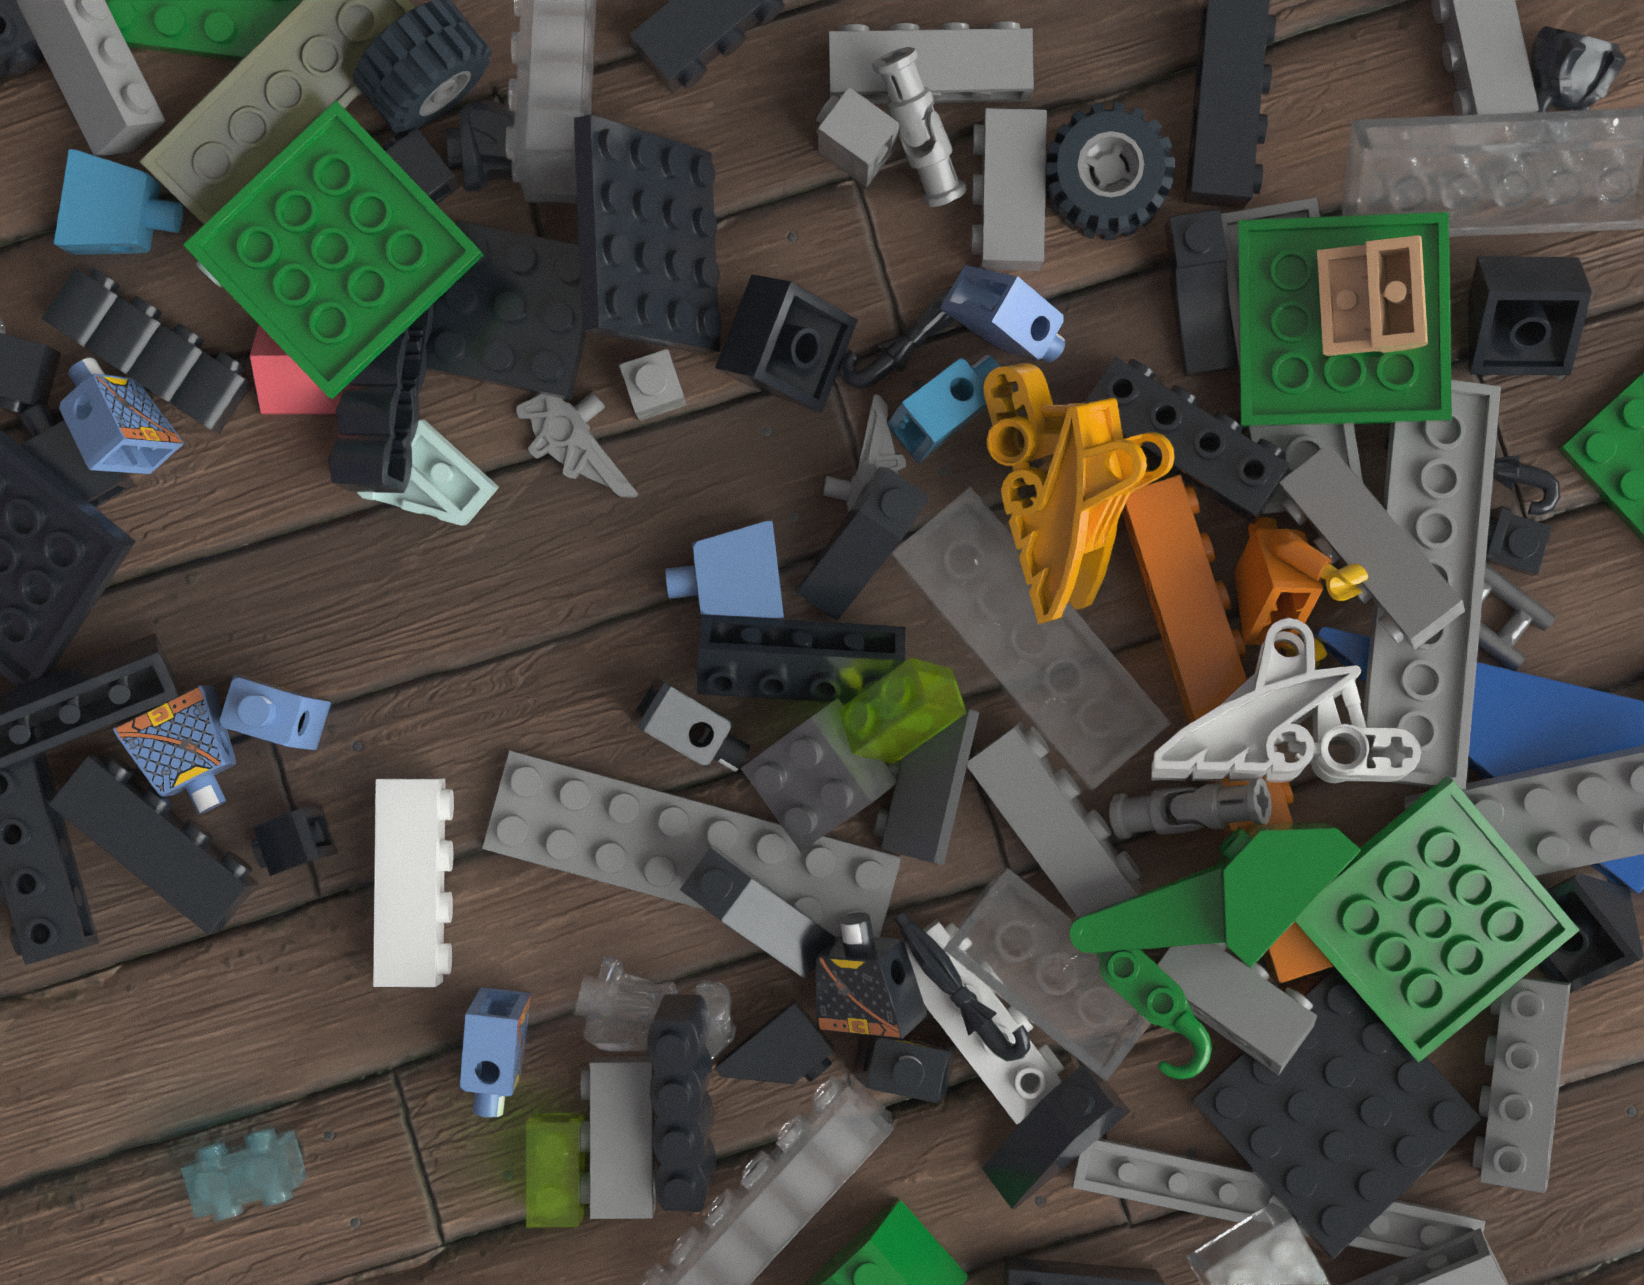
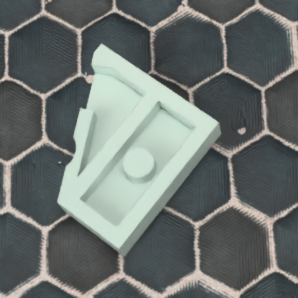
M419 420L415 437L411 443L412 470L405 492L357 493L362 498L381 501L401 507V509L431 515L440 520L463 526L472 520L499 487L427 421Z

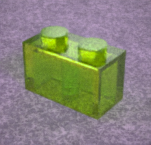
M912 657L839 709L852 754L892 764L898 762L967 713L953 670Z
M533 1113L526 1122V1227H579L584 1217V1204L581 1203V1176L584 1173V1152H581V1123L584 1121V1113Z

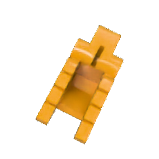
M1019 363L997 367L985 378L983 386L984 398L993 425L987 436V448L991 457L998 463L1005 466L1012 465L1014 472L1010 473L1003 481L1001 488L1002 501L1006 514H1012L1009 525L1016 549H1022L1019 560L1026 584H1032L1029 594L1037 622L1042 624L1060 618L1067 604L1069 611L1082 609L1093 604L1107 571L1116 537L1118 518L1129 495L1167 474L1173 466L1175 457L1171 442L1160 433L1147 432L1123 439L1118 402L1115 398H1107L1089 403L1053 405L1042 371L1033 364ZM1017 383L1019 391L1013 392L1012 384ZM1026 409L1027 414L1019 416L1017 410ZM1146 441L1155 443L1162 452L1161 465L1153 471L1146 469V456L1142 448H1140ZM1043 458L1044 464L1039 469L1030 467L1029 461ZM1022 479H1024L1026 485L1034 484L1036 496L1030 497L1034 502L1033 505H1031L1028 498L1021 499L1018 494V488L1025 486L1021 481Z

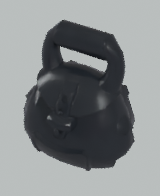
M1548 26L1543 27L1539 31L1532 45L1534 89L1537 94L1536 98L1539 111L1532 114V125L1536 137L1572 146L1584 135L1590 119L1591 106L1600 98L1605 97L1608 93L1607 89L1626 63L1625 56L1620 52L1618 44ZM1551 105L1562 110H1573L1575 115L1574 125L1546 119L1545 114L1548 107Z

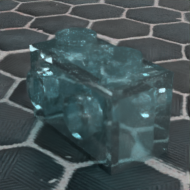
M274 1127L244 1136L245 1144L227 1149L225 1142H219L195 1150L196 1158L181 1168L194 1217L199 1218L212 1214L213 1221L216 1222L243 1213V1204L261 1199L263 1207H268L292 1199L294 1197L292 1190L296 1189L308 1178L294 1129L276 1134Z

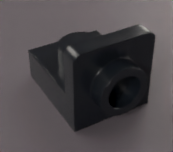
M1503 506L1490 510L1486 562L1530 576L1538 575L1552 526L1511 514L1512 509Z

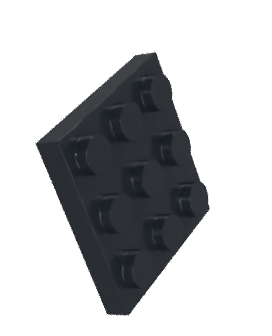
M456 220L455 225L477 246L484 256L438 298L432 330L426 348V370L572 400L587 331H582L579 245Z

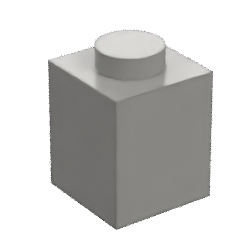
M668 349L619 365L639 421L687 406Z

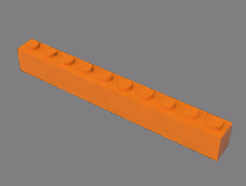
M1181 475L1146 485L1131 493L1121 515L1188 723L1191 724L1220 706L1249 678L1246 679L1240 660L1246 658V649L1242 636L1238 629H1230L1225 614L1226 610L1231 609L1228 592L1222 580L1215 582L1209 564L1215 561L1211 540L1206 532L1199 533L1193 515L1200 511L1197 496L1192 485H1184ZM1228 776L1222 781H1207L1208 784L1221 783L1224 787L1249 784V782H1228ZM1266 782L1271 797V816L1268 823H1293L1288 809V805L1294 803L1289 782ZM1253 821L1229 823L1223 829L1225 838L1238 826L1245 831L1251 824H1254ZM1295 921L1263 954L1270 978L1278 983L1334 966Z

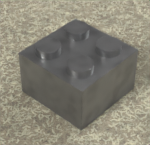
M836 699L741 767V770L800 852L870 805L898 782L839 699Z

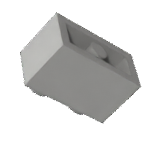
M848 87L840 99L833 95L817 116L816 121L820 123L816 131L818 134V153L867 188L896 149L899 123L850 87Z

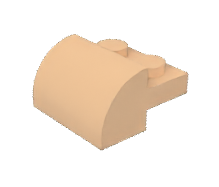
M1420 235L1366 241V245L1317 250L1324 355L1333 356L1373 351L1385 353L1414 349L1428 344L1422 237Z

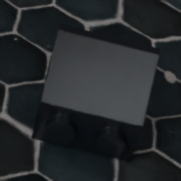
M1477 256L1468 297V369L1470 375H1571L1592 295L1591 287L1579 257Z
M751 274L715 368L750 387L822 413L858 320L791 281Z

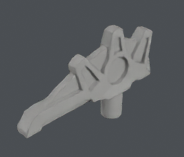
M594 391L575 406L567 403L563 398L538 393L534 398L517 406L516 413L520 419H531L533 432L536 437L528 447L532 456L538 459L549 453L556 460L564 464L563 474L570 479H576L581 474L610 487L613 492L622 498H635L639 495L590 432V426L587 422L606 407Z
M874 394L872 398L862 451L855 476L851 478V481L826 476L822 496L845 500L848 508L847 514L880 466L890 468L897 474L898 470L906 467V460L903 454L895 455L887 424L888 406L879 395Z

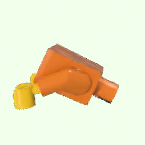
M1259 518L1255 525L1249 524V541L1235 567L1234 574L1244 645H1262L1268 630L1279 620L1291 618L1300 620L1305 624L1323 591L1322 578L1326 580V587L1330 596L1337 601H1345L1362 593V590L1355 586L1368 579V574L1361 565L1352 563L1338 570L1331 565V558L1308 544L1305 533L1300 530L1279 529L1277 521L1273 518ZM1288 628V629H1282V630H1281V631L1293 633V634H1295L1296 636L1299 635V632H1297V631L1294 630V629H1289V628ZM1314 638L1315 668L1320 665L1319 661L1327 656L1325 647L1316 638ZM1284 641L1274 643L1277 651L1283 648L1287 652L1286 657L1297 656L1296 649L1290 643Z

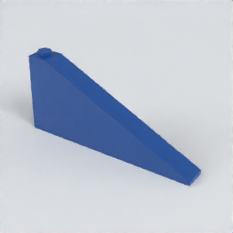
M1325 626L1313 629V638L1318 639L1323 644L1327 653L1345 667L1356 665L1361 668L1358 678L1366 683L1370 637ZM1477 662L1468 767L1484 780L1644 745V701ZM1644 854L1591 864L1593 868L1613 884L1629 888L1630 893L1640 894L1644 889Z

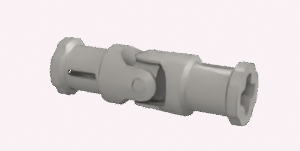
M904 47L877 58L872 63V68L875 73L881 74L890 98L887 104L891 117L899 123L898 134L911 168L917 169L925 190L922 196L924 205L937 207L961 197L966 193L967 187L964 181L958 180L949 156L953 149L938 113L934 111L933 95L930 88L923 86L914 62L918 56L916 49Z
M1262 778L1251 779L1248 785L1224 787L1221 783L1205 784L1199 789L1192 786L1154 790L1150 796L1129 798L1125 793L1115 794L1110 803L1109 815L1111 826L1116 837L1119 839L1131 838L1133 833L1156 831L1159 835L1187 833L1199 830L1204 825L1212 830L1226 828L1229 823L1253 821L1256 825L1268 824L1271 816V797L1266 782Z

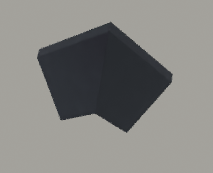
M1578 873L1546 889L1580 930L1537 965L1548 980L1571 983V993L1641 960L1644 954L1629 888Z

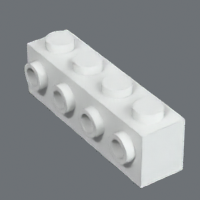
M376 779L373 987H436L443 983V974L451 973L452 946L451 943H444V923H451L453 898L451 892H444V871H452L453 843L452 841H445V820H452L454 795L452 789H445V779Z
M935 919L923 929L948 954L961 977L963 986L966 985L973 994L972 998L997 1012L992 1020L1010 1042L1015 1043V1037L1012 1032L1023 1024L1027 1032L1033 1029V1026L1015 1003L1006 1009L994 994L1002 986L986 965L982 963L975 969L963 952L971 946L953 923L944 928ZM905 943L924 1005L1016 1124L1020 1123L1049 1092L1062 1082L1058 1074L1065 1069L1047 1044L1038 1050L1030 1040V1050L1023 1059L1006 1062L995 1056L975 1031L968 1036L960 1008L953 1004L949 994L942 991L923 972L907 943Z

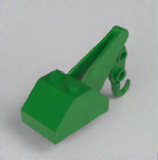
M1325 821L1268 823L1265 825L1251 824L1245 831L1238 826L1217 848L1223 855L1216 861V865L1098 910L1082 914L1073 920L1070 926L1072 944L1081 952L1095 953L1099 957V969L1105 982L1147 1021L1182 1034L1192 1044L1193 1056L1187 1064L1172 1066L1161 1061L1157 1066L1159 1071L1175 1079L1192 1078L1202 1072L1208 1064L1212 1046L1209 1034L1195 1018L1182 988L1141 949L1225 943L1229 949L1251 968L1361 851L1338 828Z
M895 1197L804 1285H964L969 1276L899 1198Z

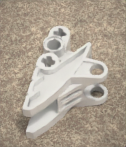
M1288 618L1279 620L1268 630L1265 641L1260 647L1255 674L1220 706L1181 729L1154 752V761L1151 764V780L1185 781L1192 774V781H1222L1228 776V782H1250L1251 779L1263 778L1265 776V782L1282 783L1295 779L1307 764H1311L1315 774L1329 783L1344 781L1392 782L1404 778L1415 769L1420 761L1421 749L1415 736L1406 730L1398 728H1367L1355 680L1361 673V668L1354 665L1315 670L1314 638L1311 630L1300 620ZM1288 628L1296 630L1303 637L1304 643L1295 634L1281 630ZM1280 641L1290 643L1296 649L1297 656L1290 658L1282 656L1275 649L1274 643ZM1341 694L1345 707L1348 709L1352 725L1341 724L1334 699ZM1311 715H1313V737L1308 730L1299 725ZM1390 743L1395 744L1397 752L1405 753L1406 756L1405 759L1397 764L1396 768L1391 767L1390 758L1373 757L1367 763L1369 753H1381L1390 746ZM1336 744L1344 747L1350 755V764L1344 765L1335 762L1329 755L1328 746ZM1275 745H1287L1288 753L1296 754L1295 759L1297 762H1285L1284 754L1276 752L1277 747Z

